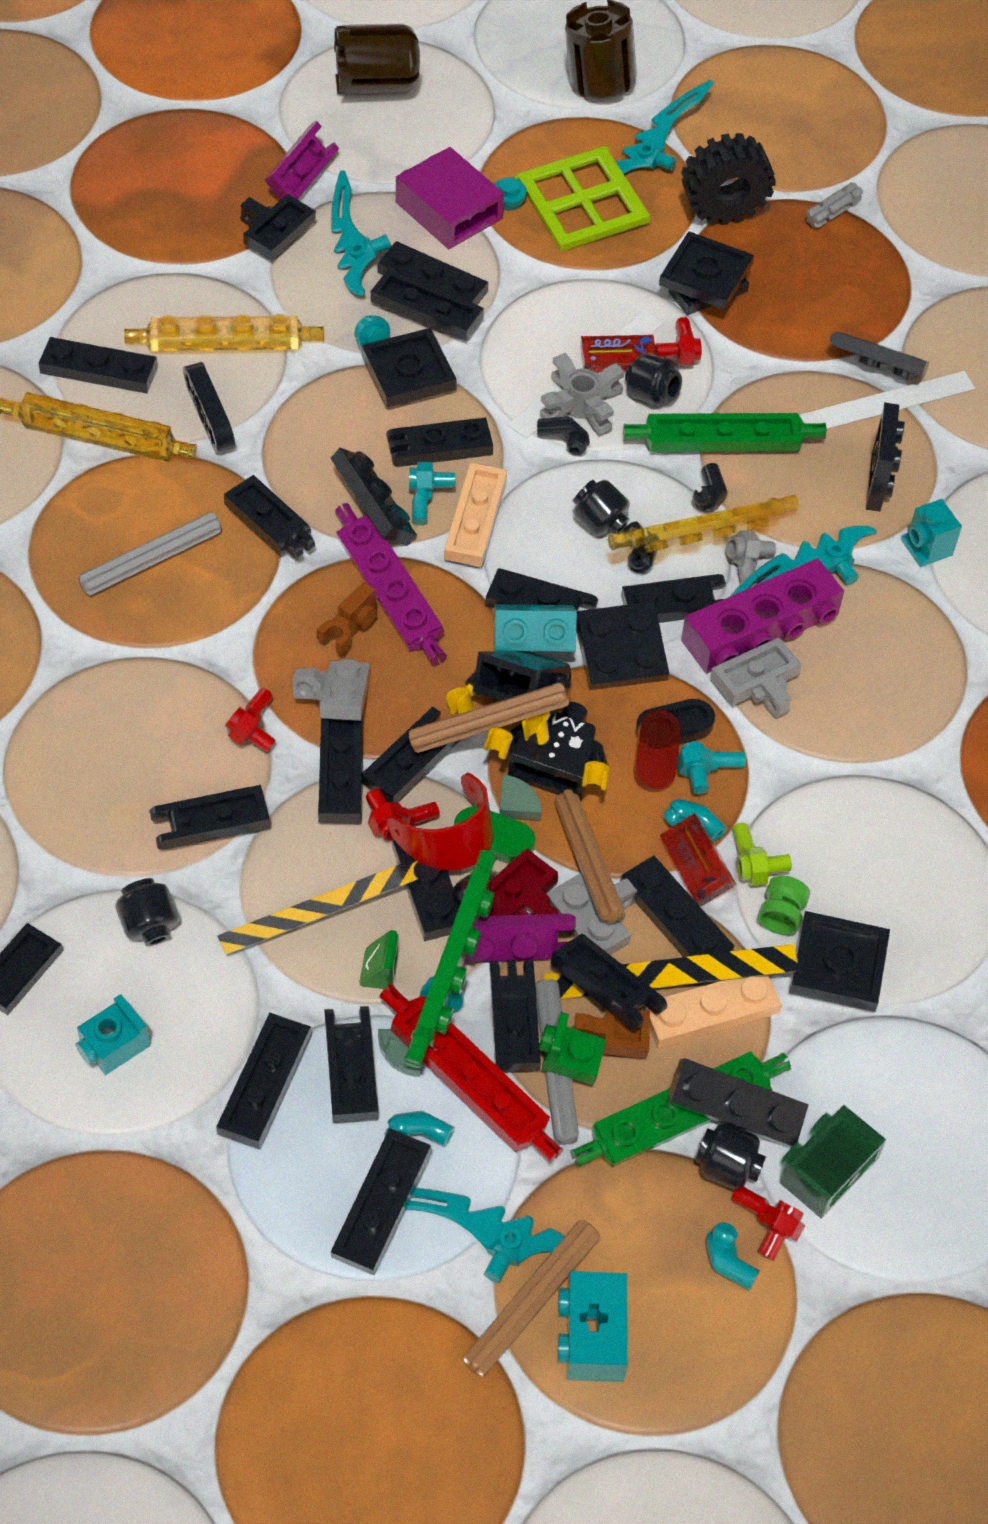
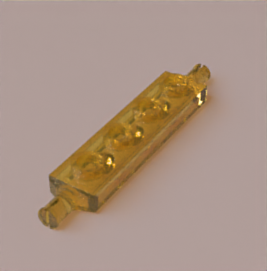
M242 314L233 317H213L210 315L175 317L168 315L151 318L146 329L124 328L125 344L147 343L150 351L299 349L302 341L323 342L324 326L302 327L298 316H287L284 314L272 316H249Z
M26 392L21 403L0 398V414L18 417L27 429L164 462H169L172 455L194 460L196 456L197 444L176 440L171 432V426L163 425L159 422L146 421L126 416L122 413H113L84 404H75Z
M796 495L777 499L769 498L766 502L649 526L638 530L633 527L628 531L609 534L608 545L611 550L629 546L630 550L645 547L646 553H651L669 548L667 541L679 539L680 546L702 541V534L713 532L714 538L737 533L736 526L745 524L748 530H756L770 526L769 519L798 510L799 500Z

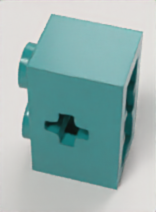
M494 604L495 651H576L577 611L573 605Z
M570 1271L567 1288H559L558 1317H567V1334L559 1333L558 1363H566V1380L624 1382L628 1367L627 1273ZM586 1321H595V1327L598 1332L589 1331V1325Z

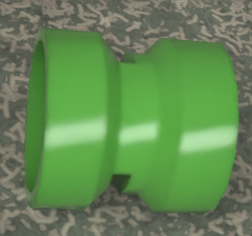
M781 875L773 877L766 890L768 900L761 904L757 919L765 929L779 935L795 934L799 930L802 921L800 910L807 906L810 890L807 885L796 878Z

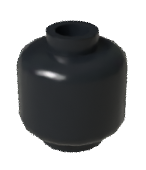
M652 353L640 355L634 362L630 363L625 373L630 396L654 406H664L674 400L682 387V376L677 364L670 359Z
M592 479L577 493L572 501L576 505L573 511L575 518L597 537L604 536L608 532L615 536L630 520L625 515L629 510L630 501L608 480L596 482Z
M145 878L132 882L122 888V896L118 898L115 908L127 938L132 941L144 940L145 946H153L169 939V931L178 923L179 915L168 887L163 883H155L153 878Z
M721 1123L715 1130L707 1128L695 1162L701 1164L700 1172L704 1178L730 1189L740 1190L745 1186L748 1179L757 1182L766 1156L758 1153L760 1140L756 1135L727 1123Z

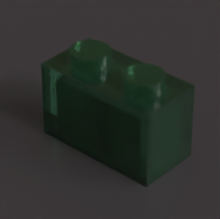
M844 1104L833 1116L828 1112L822 1115L810 1131V1134L813 1136L804 1146L799 1142L795 1143L781 1161L785 1167L779 1183L821 1219L879 1159L886 1142L882 1135Z

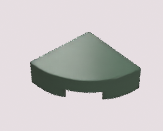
M502 775L499 814L514 819L541 821V803L535 791L527 783L516 777Z
M378 1029L379 1048L385 1060L394 1069L403 1074L420 1077V1068H414L404 1063L408 1047L390 1029Z

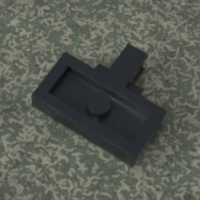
M289 194L282 198L274 207H265L251 197L247 198L240 205V220L249 226V229L243 233V244L271 261L315 222L316 210Z

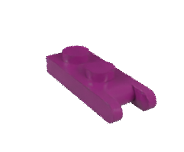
M318 121L309 125L264 179L280 200L287 194L298 199L339 149L335 142L325 148L315 134L322 127Z
M568 913L488 916V918L480 916L476 929L481 930L477 950L474 956L466 954L464 962L549 960L552 957L553 951L567 943L558 942V931L573 930L576 927V917Z

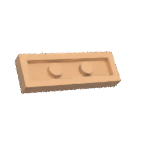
M470 462L445 545V560L482 567L507 480V470Z
M769 975L722 980L666 996L664 998L667 1001V1009L660 1014L653 1013L645 1005H643L642 1011H650V1032L657 1048H662L779 1014L782 1003Z

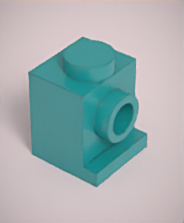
M939 499L915 508L909 532L901 536V541L919 567H923L953 556L962 525L944 500Z
M122 994L114 998L112 1005L77 1027L80 1041L75 1043L79 1054L89 1066L96 1063L105 1076L150 1047L147 1025Z

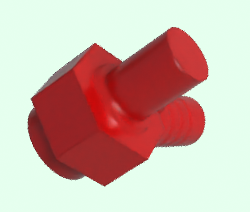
M680 317L676 321L678 332L676 342L656 343L655 355L664 358L676 357L677 364L694 365V360H701V339L694 338L690 320L687 317Z
M260 688L246 705L245 710L239 707L225 724V727L230 730L227 736L240 746L249 739L265 753L276 741V739L259 727V722L263 718L261 713L273 698L272 693L268 689Z
M373 789L366 795V799L373 810L370 813L368 825L375 836L383 837L386 841L394 840L387 824L388 819L392 816H396L410 825L436 819L440 816L439 807L436 802L407 809L402 807L400 803L387 802L380 789Z
M746 1187L733 1192L732 1201L757 1214V1219L769 1228L757 1251L758 1253L774 1261L785 1239L790 1238L796 1242L798 1241L806 1226L801 1222L804 1215L803 1212L779 1200L776 1207L769 1205L766 1198Z

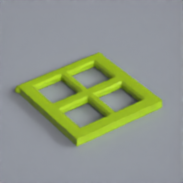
M601 146L518 173L514 176L515 179L520 180L526 186L528 200L560 252L650 223V214L609 153L607 146ZM598 162L610 181L583 189L572 170ZM562 173L574 193L547 201L536 181ZM618 193L630 213L603 221L591 201ZM582 205L594 225L567 234L555 213Z

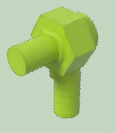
M738 823L732 828L738 851L741 854L737 857V870L741 881L747 880L751 886L768 884L769 873L791 871L792 862L790 855L767 857V853L762 847L754 845L748 824Z

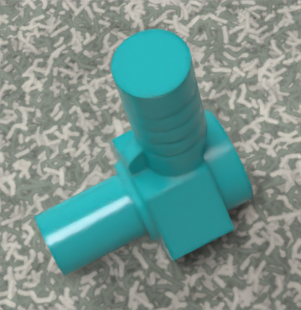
M417 462V468L410 467L409 491H416L412 499V523L414 525H425L427 523L428 500L432 498V490L434 488H455V473L434 472L433 462Z
M694 741L686 743L681 747L676 762L679 774L690 778L693 793L703 794L709 790L707 775L711 771H716L718 768H744L746 755L744 752H712L702 742Z

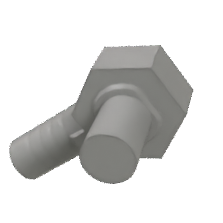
M740 530L735 535L730 536L726 544L727 556L733 559L739 566L741 583L755 572L754 568L759 556L773 557L776 553V545L773 541H761L756 533L750 530Z

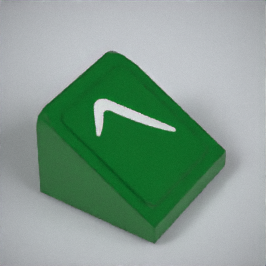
M388 931L366 948L359 981L361 986L385 989L388 988V985L394 983L399 954V934H397V931Z

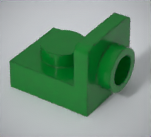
M560 1012L554 1026L546 1024L542 1033L538 1050L544 1051L545 1056L541 1069L593 1085L598 1075L606 1039L567 1027L569 1014Z

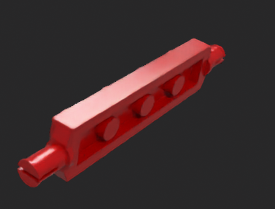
M390 984L388 988H385L380 993L379 998L396 1013L390 1030L409 1048L412 1039L411 1033L413 1030H416L426 997L421 996L409 1001L393 984ZM450 1022L446 1034L438 1032L434 1046H428L423 1062L515 1152L532 1145L549 1163L553 1162L561 1154L563 1148L544 1132L550 1116L452 1022Z

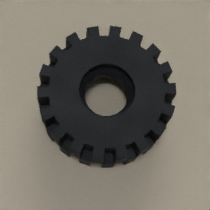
M728 133L721 135V140L715 142L714 137L707 140L708 146L706 148L699 145L694 150L696 157L689 156L685 161L687 167H683L681 172L683 179H681L691 208L694 213L696 212L698 218L701 220L706 218L710 224H715L717 219H719L721 225H728L729 219L734 218L735 223L743 221L741 216L748 214L751 217L756 214L754 208L757 206L763 208L767 204L765 197H772L774 193L772 186H776V179L766 152L760 142L757 143L755 138L750 135L745 140L742 133H736L734 139H731ZM738 178L731 184L721 186L725 181L729 179Z

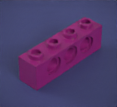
M816 558L685 616L681 641L705 674H708L712 671L713 667L778 637L781 640L786 638L793 639L812 626L819 623H829L839 614L844 590L819 558Z

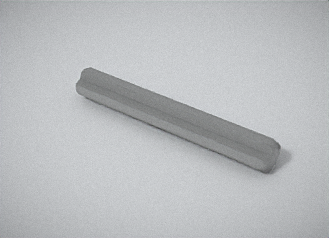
M213 512L200 516L78 576L80 587L87 596H91L221 532L220 521Z
M554 979L540 980L535 984L540 1037L546 1024L554 1026L560 1012H562L559 984ZM545 1070L554 1141L558 1145L576 1143L579 1131L572 1079Z

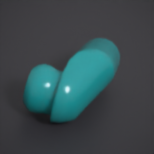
M679 798L670 802L671 806L663 814L664 819L675 828H681L686 820L694 823L712 842L719 840L727 831V827L703 804Z
M421 1110L394 1114L387 1122L389 1127L384 1135L386 1136L388 1129L391 1128L408 1136L420 1134L446 1147L453 1136L455 1127Z
M726 1222L717 1223L713 1231L708 1233L706 1240L711 1266L715 1272L749 1291L760 1270L738 1258L734 1241L738 1234L734 1226Z

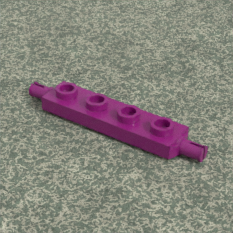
M348 503L342 504L344 511L339 505L335 510V514L344 526L336 531L338 540L365 583L376 589V600L409 652L423 649L434 666L439 665L437 657L443 663L447 655L437 643L444 634L442 624L389 542L382 538L368 515L357 518Z

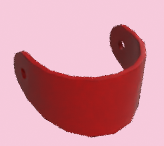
M467 772L461 776V785L464 792L478 808V811L467 820L451 827L423 829L407 824L396 816L388 819L387 824L393 839L407 854L419 863L438 870H461L475 865L481 850H490L494 834L487 788L473 774Z

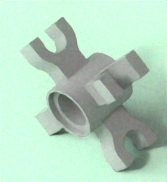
M566 353L554 357L552 363L558 370L553 371L551 377L564 390L549 392L541 396V402L546 408L540 410V416L542 418L562 417L565 413H568L574 418H588L598 435L612 430V424L607 418L613 416L614 410L600 398L607 395L613 396L623 391V386L618 380L624 378L625 372L615 363L597 375L589 369H576Z

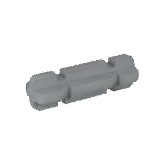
M855 182L849 183L841 188L842 190H838L807 210L806 223L815 229L821 227L827 221L850 208L849 206H853L861 201L863 189L858 187Z

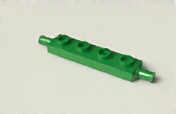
M798 413L649 414L646 424H623V440L646 439L650 452L800 451L804 438L825 439L827 432L826 423H804Z
M481 850L479 852L476 865L468 877L469 882L419 1016L416 1030H413L411 1033L412 1039L407 1054L404 1057V1063L411 1067H422L428 1046H434L438 1032L446 1034L454 1010L448 1007L452 993L460 995L463 989L468 969L462 968L466 954L474 956L477 950L481 930L476 929L480 916L488 918L495 897V893L489 891V883L491 881L490 874L497 856L491 851Z
M750 1051L713 1069L772 1091L770 1078L791 1070V1064L789 1060L784 1062L788 1058L785 1053H780L778 1056L761 1063ZM669 1088L595 1122L592 1126L593 1141L571 1149L570 1153L572 1159L577 1158L574 1163L578 1168L599 1157H602L613 1168L714 1120L666 1103L670 1092Z

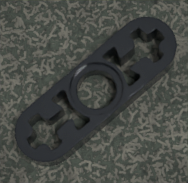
M203 362L183 366L187 390L215 453L235 448L231 424Z

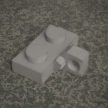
M778 637L713 667L711 679L732 705L751 697L755 703L763 701L764 707L775 718H778L790 711L789 704L792 697L786 691L788 686L786 681L800 674L801 663Z
M343 659L340 661H330L327 672L325 670L318 671L316 668L295 669L293 697L320 700V718L361 721L370 680V663Z
M581 873L546 893L550 897L549 904L558 910L559 914L568 913L576 917V927L569 931L573 938L583 933L610 955L630 944L631 934L620 922L625 917V912L623 917L617 919L613 924H607L605 920L600 919ZM626 878L614 884L623 909L633 905L637 890Z

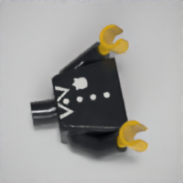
M529 651L478 652L476 670L465 681L466 687L450 690L447 694V703L451 714H455L457 711L458 714L474 710L471 697L475 694H482L502 701L556 683H563L569 695L572 689L571 668L568 663ZM559 709L522 720L525 741L532 734L536 733L538 744H545L549 740L547 720L553 719Z
M569 702L561 714L557 713L553 719L547 720L549 740L543 745L538 744L536 733L532 734L525 741L522 723L509 731L502 728H491L488 732L483 749L486 751L488 749L497 750L499 752L498 757L501 759H506L507 754L510 753L508 762L509 776L516 777L530 786L556 795L562 794L566 789H571L574 794L579 796L580 801L583 799L587 784L599 785L601 790L604 791L607 789L610 768L604 747L595 740L596 727L593 724L584 722L588 712L582 704Z

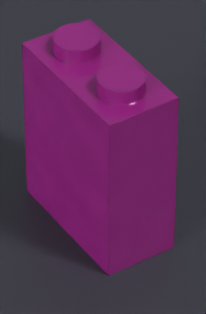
M448 147L396 176L395 203L449 250L503 219L504 192L453 148Z

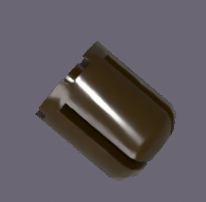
M607 0L608 6L587 8V2L573 7L566 14L565 35L570 82L575 92L580 96H586L590 100L606 101L622 96L632 88L637 76L634 29L630 8L621 2Z
M349 24L336 26L334 53H336L337 74H335L337 94H406L414 89L420 75V48L418 38L412 27L405 24Z

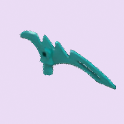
M708 80L693 88L662 109L651 119V122L656 124L657 127L635 134V138L641 140L642 143L623 148L622 152L628 155L630 159L616 161L623 174L639 167L655 169L659 166L670 171L674 170L677 158L665 154V141L668 131L674 121L684 111L702 100L714 82L712 80Z
M341 170L336 181L332 201L331 231L332 233L343 231L334 248V252L338 253L346 250L337 268L342 269L351 266L343 280L352 293L364 295L365 290L361 283V277L365 267L372 259H377L376 254L391 248L392 245L387 234L370 241L369 237L364 236L355 227L349 211L352 189L345 170ZM344 189L342 202V217L340 218V200L342 190Z
M864 525L842 528L839 531L838 541H835L829 534L823 533L816 549L809 542L804 541L801 543L794 560L785 553L777 555L746 578L730 596L750 588L756 581L775 568L779 569L771 573L760 583L816 558H819L829 572H838L846 585H851L859 578L858 573L852 567L855 561L852 556L853 547L860 538L875 534L877 530Z
M415 1188L411 1198L433 1200L448 1205L442 1206L409 1200L405 1209L443 1216L472 1233L484 1246L487 1253L492 1256L484 1275L496 1283H500L509 1265L519 1266L524 1259L541 1252H552L565 1237V1235L552 1228L532 1235L531 1231L534 1220L531 1216L503 1222L502 1218L505 1214L503 1206L470 1212L471 1200L468 1196L445 1191Z

